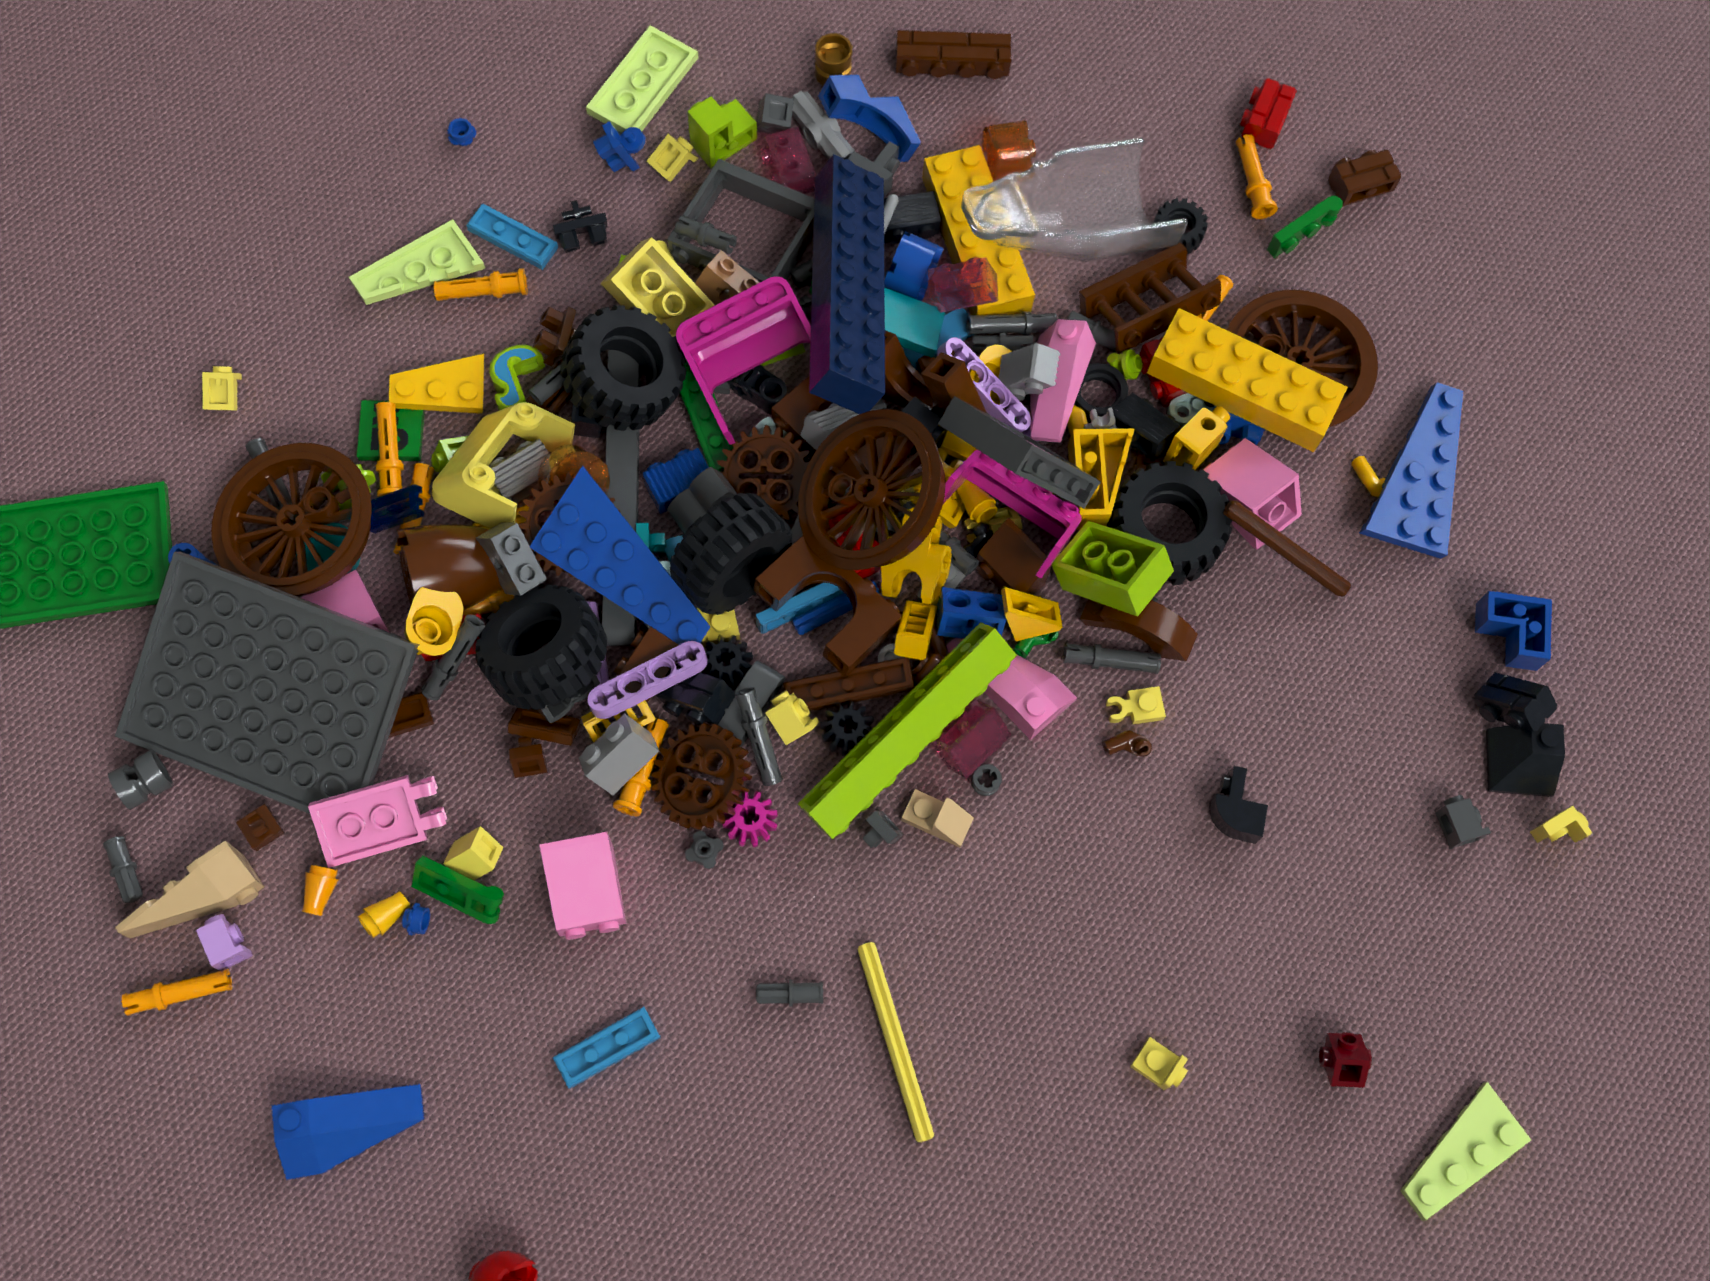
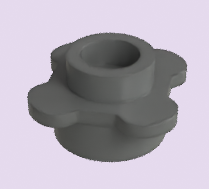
M697 831L693 835L694 841L691 848L685 852L686 859L689 862L695 861L706 869H711L716 865L718 852L724 848L723 841L720 838L712 839L706 836L703 831ZM703 847L708 849L706 853L701 851Z

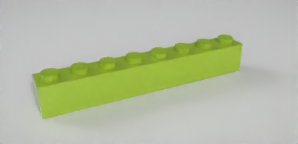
M980 622L797 805L830 838L834 839L837 835L845 832L850 822L860 812L868 809L873 803V799L884 788L891 786L896 780L897 775L907 765L914 763L918 759L920 752L929 743L937 740L941 736L942 730L952 720L960 717L965 711V707L975 697L982 695L986 691L988 684L997 675L1002 674L1009 668L1010 662L1017 656L1016 653L995 628Z

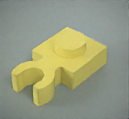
M1159 686L1129 690L1126 694L1127 700L1113 696L1106 701V706H1117L1120 709L1119 714H1112L1109 717V722L1119 723L1125 716H1131L1132 725L1161 721L1166 717Z

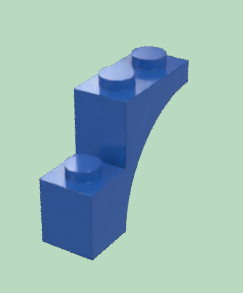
M859 75L829 76L818 95L828 117L859 124L876 134L886 144L890 141L899 146L898 160L900 162H908L921 142L899 97L870 98Z

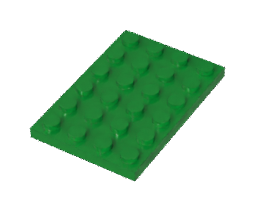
M162 481L1 505L0 629L157 605L170 566L168 554L172 548L167 484Z

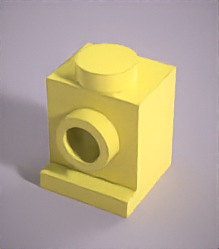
M787 690L771 699L770 701L773 705L765 712L785 745L810 732L820 722L817 717L810 719L808 716L810 712L806 703L801 698H797L794 692L789 694Z

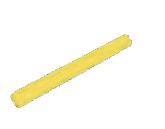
M868 942L858 947V954L917 1142H924L932 1139L934 1132L874 942Z

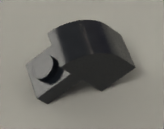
M1234 766L1227 775L1223 774L1219 788V793L1221 794H1215L1209 801L1210 816L1215 826L1224 835L1236 840L1256 844L1263 837L1268 805L1242 799L1247 768Z

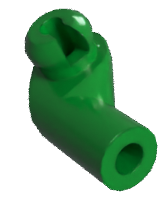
M1059 631L1020 640L1016 643L1013 651L1022 658H1026L1033 646L1049 644L1058 638Z

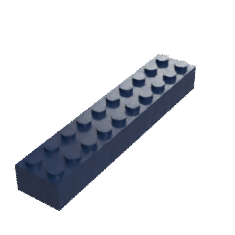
M833 154L815 177L809 393L857 414H862L870 411L885 394L884 179L874 172H869L855 165L848 159H843Z

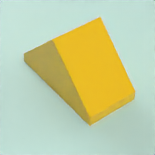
M1007 587L1001 590L1005 617L1015 641L1057 632L1063 627L1058 602Z

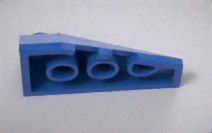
M421 1084L272 1105L274 1142L286 1180L324 1174L333 1169L334 1166L351 1157H356L365 1152L364 1150L383 1140H388L425 1120Z

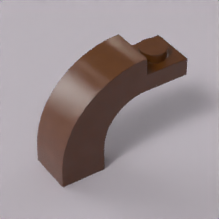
M1088 599L1080 617V620L1086 626L1115 629L1131 634L1144 641L1155 653L1161 654V658L1187 661L1198 636L1197 632L1182 617L1153 600L1148 603L1137 617Z

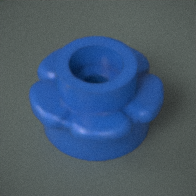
M457 118L449 124L447 131L448 139L453 145L467 146L473 142V138L476 137V129L468 120Z
M415 903L412 909L407 908L405 910L402 926L407 928L408 935H423L426 933L430 922V909L420 907V903Z

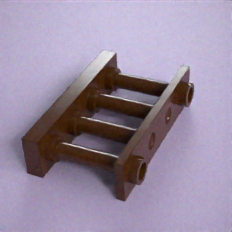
M1178 243L1080 290V313L1087 318H1092L1100 313L1115 328V347L1117 353L1120 354L1124 350L1136 347L1138 344L1167 331L1179 308L1198 316L1220 305L1221 281L1217 278L1202 285L1187 270V248L1182 243ZM1177 277L1191 292L1177 298L1163 283ZM1152 289L1166 304L1151 310L1138 295ZM1125 301L1140 315V317L1127 323L1112 308Z

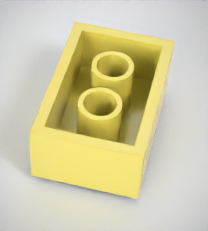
M652 237L641 241L600 283L620 305L625 306V309L629 310L632 306L640 308L643 314L651 313L657 317L656 321L661 325L665 323L671 329L669 333L672 337L676 336L677 328L682 322L714 306L713 302Z

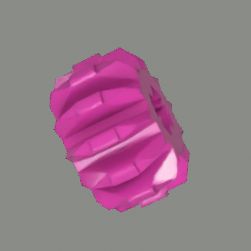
M756 792L753 799H749L748 793H742L744 804L734 803L735 815L724 813L729 818L725 819V823L722 825L723 828L731 829L728 832L730 840L740 835L739 846L743 847L747 839H751L752 846L757 847V837L760 836L767 842L770 840V835L766 830L776 831L777 824L771 820L777 818L778 813L777 810L769 809L772 805L770 798L760 803V792ZM749 813L755 814L757 822L755 823L752 820V825H747L743 816L748 818Z

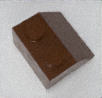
M1008 518L978 552L977 560H979V564L976 568L985 580H991L998 587L1000 595H1002L1001 590L1004 587L1034 595L1045 585L1052 565L1041 579L1036 576L1047 556Z

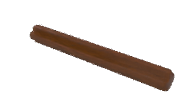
M1231 500L1224 508V515L1335 595L1344 597L1350 590V582L1238 501Z

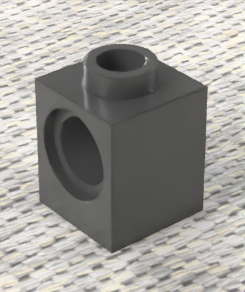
M765 93L758 103L757 132L783 137L791 127L794 99Z

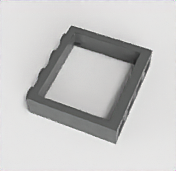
M718 159L683 215L702 223L723 188L803 221L804 223L771 277L777 276L788 280L791 275L790 270L795 268L813 238L814 198ZM675 228L667 239L670 253L677 262L682 264L688 263L699 268L702 272L716 256V254L690 244L691 238L677 234ZM740 265L759 282L770 278Z
M956 396L953 397L938 423L1015 474L1084 509L1101 482L1022 432Z

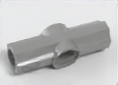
M801 90L794 94L792 97L794 99L792 115L803 128L804 136L809 145L815 150L819 148L827 160L833 154L843 159H848L855 150L841 134L837 120L829 118L808 91L802 92Z

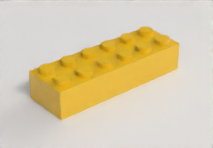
M973 146L924 158L922 179L926 191L935 192L941 217L940 230L970 315L1021 314L1023 311L1031 313L1035 293L981 146Z
M1180 308L1157 348L1147 372L1149 375L1208 403L1223 407L1227 412L1312 452H1315L1323 439L1348 388Z

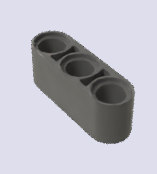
M757 660L749 669L735 690V693L745 688L755 687L762 714H764L772 703L770 700L776 697L781 689L785 676ZM735 697L729 708L725 709V714L718 726L733 732L734 737L742 740L740 745L742 747L749 736L747 730L742 727L741 721L743 717Z

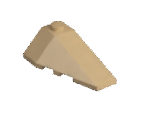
M224 841L192 862L187 867L189 874L185 878L177 882L171 880L163 887L164 892L161 898L146 901L115 928L120 934L128 938H134L236 907L239 904H247L258 896V891L264 888V885L246 857L228 842Z

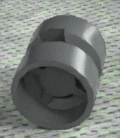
M153 750L135 758L133 766L124 764L108 773L113 789L129 810L146 802L148 794L158 795L174 786L166 767Z

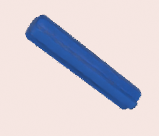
M870 580L875 585L876 592L879 594L880 591L874 580ZM843 593L793 619V626L799 635H803L853 610L851 602L846 594Z

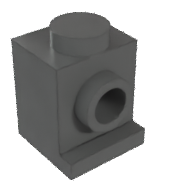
M1462 795L1443 801L1445 806L1435 813L1450 849L1479 841L1491 833L1489 827L1482 828V819L1477 807L1473 806L1470 798L1464 799Z

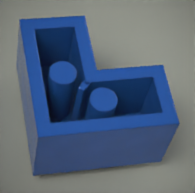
M1488 591L1476 603L1475 633L1506 637L1505 667L1537 671L1551 659V599Z

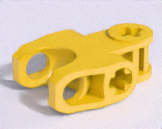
M904 514L902 526L910 516ZM940 515L929 535L914 551L899 561L881 566L882 596L897 598L898 594H900L904 578L914 571L919 575L922 582V603L937 605L941 588L944 587L949 576L952 558L951 547L939 544L942 529Z

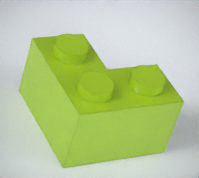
M710 96L704 101L695 103L687 111L690 144L711 169L718 159L724 161L757 140V122L737 99L719 106Z

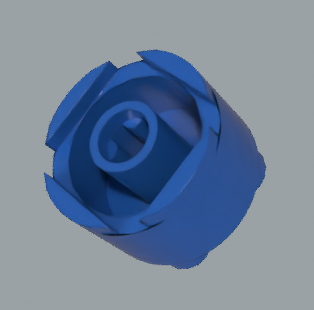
M905 232L893 257L890 270L885 277L884 287L923 301L944 248L912 233Z

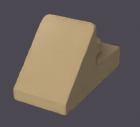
M915 789L901 821L961 848L974 817L948 797L943 802Z

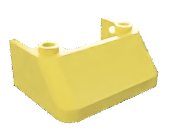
M521 402L486 415L433 481L432 497L434 501L489 529L501 522L515 523L517 503L491 491L495 484V473L489 465L513 434L532 442L540 439L548 451L568 460L571 456L575 424L528 402Z

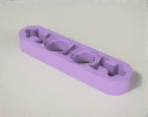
M956 337L950 338L939 346L937 356L940 352L964 361L968 371L969 369L976 371L979 376V382L973 381L986 412L990 416L1020 432L1030 427L1031 416L1027 408L961 339ZM990 391H994L999 396V405L992 401Z
M696 641L682 643L591 690L587 699L591 712L600 719L613 717L696 675L707 665L708 659L704 647ZM693 654L697 659L691 662L687 656ZM676 660L678 661L679 666H681V668L678 670L674 662ZM664 666L671 669L670 674L665 678L654 676L655 671L660 667ZM638 681L642 684L640 690L635 693L625 692V687L630 682ZM619 690V693L621 695V699L619 700L617 695L615 694V691ZM605 698L608 704L602 706L599 700Z

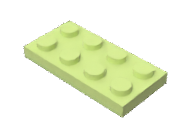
M650 25L586 106L587 114L605 124L610 121L617 131L621 133L630 127H636L643 131L697 61L698 51Z

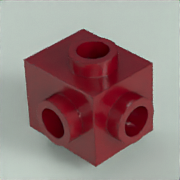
M1349 1032L1327 1033L1325 1046H1321L1319 1049V1064L1325 1068L1330 1086L1365 1088L1368 1071L1372 1065L1371 1050L1366 1048L1361 1034Z

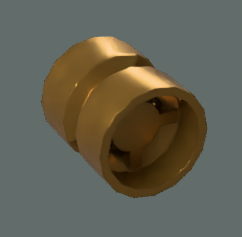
M838 33L822 36L817 41L815 47V77L817 81L824 86L830 75H851L852 45L850 40Z

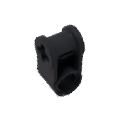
M761 365L748 370L737 378L731 379L729 382L731 389L739 397L748 400L772 415V407L787 395L785 382ZM772 393L780 395L778 398L775 399L767 397L769 394Z

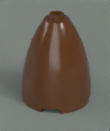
M438 524L396 530L397 546H401L400 565L410 606L414 596L422 587L440 592H457L463 604V611L500 591L502 587L499 583L497 572L487 553L476 540V537L490 529L469 525Z

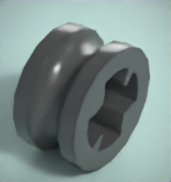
M990 764L979 766L974 771L972 777L974 791L982 796L995 794L1002 782L1000 771ZM983 773H989V778L991 776L994 777L995 780L992 781L991 787H984L985 783L982 785L979 783L978 780L982 778Z

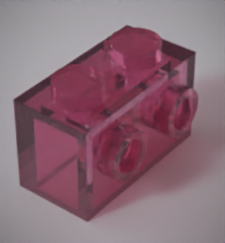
M795 127L765 135V148L761 149V154L765 166L770 165L771 181L803 194L814 192L816 173L799 128Z
M974 257L956 264H941L937 268L928 269L929 298L940 313L997 302V273L986 257Z
M976 699L965 709L960 717L942 731L941 736L931 743L948 769L967 779L985 760L1000 749L1002 744L1012 735L996 709Z

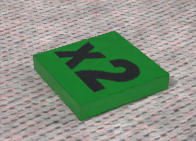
M361 400L357 458L359 461L380 460L376 404L389 402V400ZM395 408L399 460L421 461L425 410Z

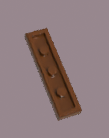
M907 657L859 666L846 677L839 671L783 682L784 691L787 690L789 694L794 692L797 698H801L806 703L809 712L834 707L838 702L844 705L848 704L849 701L858 702L911 691L915 688L910 659Z

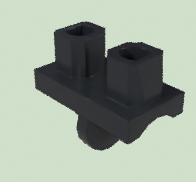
M577 200L570 201L572 210L561 212L563 221L574 218L575 220L553 225L556 240L559 239L565 253L580 249L577 235L586 232L589 234L592 246L607 243V218L605 212L581 218L582 216L591 215L592 211L590 205L579 208Z

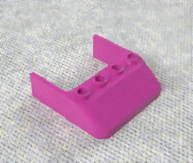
M770 277L682 322L676 331V339L723 435L730 445L736 442L713 397L714 389L802 343L811 344V325L790 284L782 277Z
M975 450L947 480L943 504L966 480H969L1059 539L1036 574L1041 579L1077 530L1082 520L1078 507L1069 501H1062L1053 495L1052 492L1015 474L981 451Z

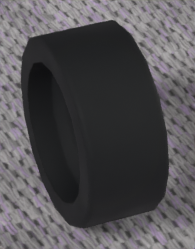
M1094 363L1088 365L1074 404L1085 411L1088 423H1091L1090 411L1092 409H1096L1097 416H1104L1107 414L1108 408H1115L1123 399L1127 398L1129 386L1124 375L1118 369L1108 364ZM1093 380L1109 384L1116 393L1114 403L1107 407H1095L1087 403L1081 396L1083 384Z

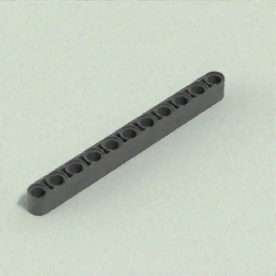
M608 350L609 374L622 384L640 387L641 366L637 361L623 352ZM609 424L606 431V495L608 498H615L616 501L613 504L621 511V514L636 532L639 504L640 429L633 431L628 426L625 431L615 430L614 425ZM603 596L602 626L607 635V646H630L636 638L637 617Z

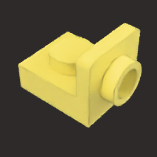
M667 134L647 162L665 179L671 182L689 159L695 163L698 157L691 152L694 147L682 136L675 139Z
M213 366V372H202L203 409L237 410V379L242 380V373H232V367Z
M697 607V610L711 626L702 640L703 647H706L708 640L718 644L719 635L724 637V642H728L732 635L736 636V640H740L734 610L724 611L723 614L712 615L702 612Z
M1571 806L1533 829L1530 833L1537 843L1548 837L1553 842L1567 833L1576 843L1591 835L1592 831L1588 827L1589 824L1585 816L1577 811L1574 806Z
M1149 1037L1130 1067L1161 1089L1166 1090L1172 1084L1178 1087L1188 1071L1184 1068L1188 1058L1183 1055L1178 1057Z

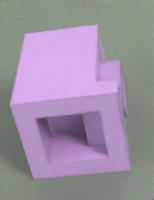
M224 914L215 915L204 922L205 926L196 929L210 965L219 971L253 956L250 949L240 944L244 941V938L237 924L228 922Z

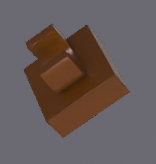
M519 737V747L509 749V760L515 778L548 773L542 744L533 745L531 737Z
M266 804L253 810L236 822L254 851L260 850L285 833Z

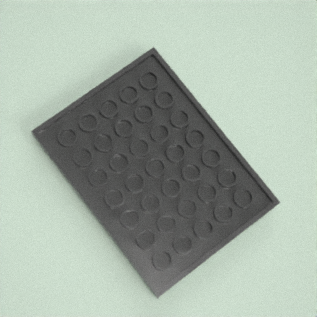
M174 552L115 737L145 749L153 750L155 753L310 814L308 805L311 802L373 785L418 652L417 648L420 644L412 643L408 639L183 552Z

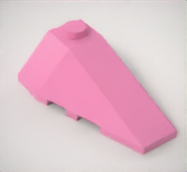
M1058 319L1037 340L1039 344L1058 350L1061 355L1058 356L1060 361L1057 362L1059 367L1056 368L1058 371L1055 374L1057 377L1055 379L1056 385L1043 389L1042 394H1030V437L1035 441L1061 443L1096 345L1087 321Z
M954 638L946 645L948 652L950 653L963 639ZM1019 655L1010 662V666L1005 672L997 675L988 684L985 691L990 699L1030 740L1077 699L1054 674Z

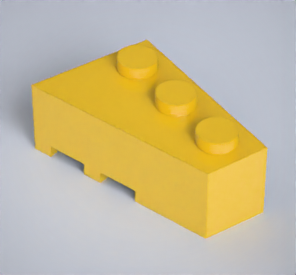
M1135 428L1073 429L1068 443L1069 462L1101 481L1085 509L1076 505L1082 517L1077 530H1080L1087 521L1107 526L1112 514Z

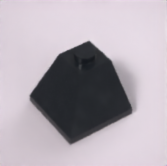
M1544 723L1536 732L1524 728L1515 730L1509 725L1488 728L1486 730L1488 792L1553 797L1565 758L1564 725Z

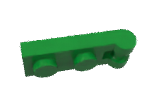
M1329 196L1273 235L1267 251L1273 258H1276L1283 252L1288 254L1297 247L1300 240L1304 237L1308 239L1313 237L1321 229L1322 225H1333L1337 214L1343 206L1341 198Z
M422 856L415 863L412 888L483 923L494 924L498 921L500 915L499 906L502 904L504 892L501 888L497 886L486 887L425 856Z

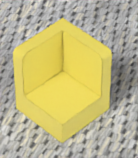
M480 826L454 841L443 864L472 880H476L494 870L504 847Z

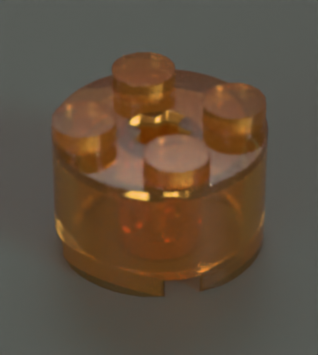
M1021 120L984 127L982 132L983 153L986 152L987 165L994 184L999 185L1032 180L1034 178V170L1031 158L1036 156V146L1033 139L1028 140L1027 121Z
M566 444L558 447L543 459L539 468L538 480L542 490H544L541 483L542 480L552 486L554 485L553 477L557 475L562 483L565 482L567 473H570L574 479L581 467L584 466L592 478L597 481L601 489L607 488V495L610 485L607 465L587 449L578 445Z

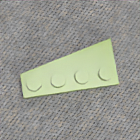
M452 219L351 275L349 279L364 303L369 305L434 285V281H447L483 270L485 266Z
M1488 1082L1483 1083L1476 1091L1477 1094L1471 1102L1463 1108L1451 1128L1443 1134L1431 1154L1423 1160L1400 1190L1422 1221L1429 1219L1531 1141L1530 1137Z

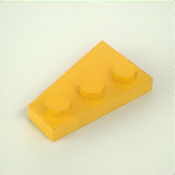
M484 354L390 375L389 402L395 403L396 409L483 414Z

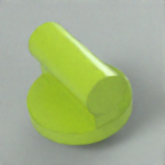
M1132 349L1124 350L1121 354L1111 353L1107 357L1108 363L1118 369L1126 380L1136 379L1142 370L1141 357Z

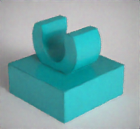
M636 523V533L651 552L657 554L665 553V533L650 534L649 523Z

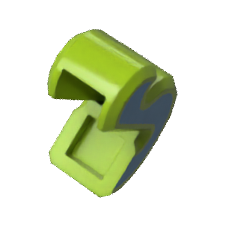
M529 345L510 346L497 353L490 362L489 374L497 392L495 394V401L498 410L526 402L517 376L526 375L545 367L543 357L538 349Z

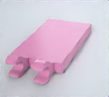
M408 775L309 803L310 815L328 868L427 840L426 830L446 825L447 816L444 806L434 808L420 815L416 799L437 794L436 789L438 787L434 776L423 778L411 784Z

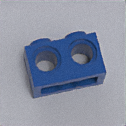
M947 587L941 588L936 612L937 636L964 639L980 622L995 628L1002 636L1007 620L1004 613L1002 595Z

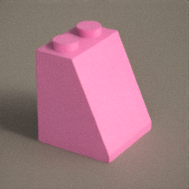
M1246 438L1229 448L1224 455L1204 468V471L1209 474L1207 478L1211 482L1216 480L1222 486L1220 490L1221 495L1226 494L1229 501H1238L1279 532L1302 515L1299 474ZM1232 521L1233 527L1254 549L1258 550L1264 545L1262 541Z
M357 570L346 574L323 590L300 597L390 633Z
M608 832L540 844L555 928L560 937L565 936L567 940L578 939L586 936V931L599 929V933H608L619 930V925L626 924L614 847Z

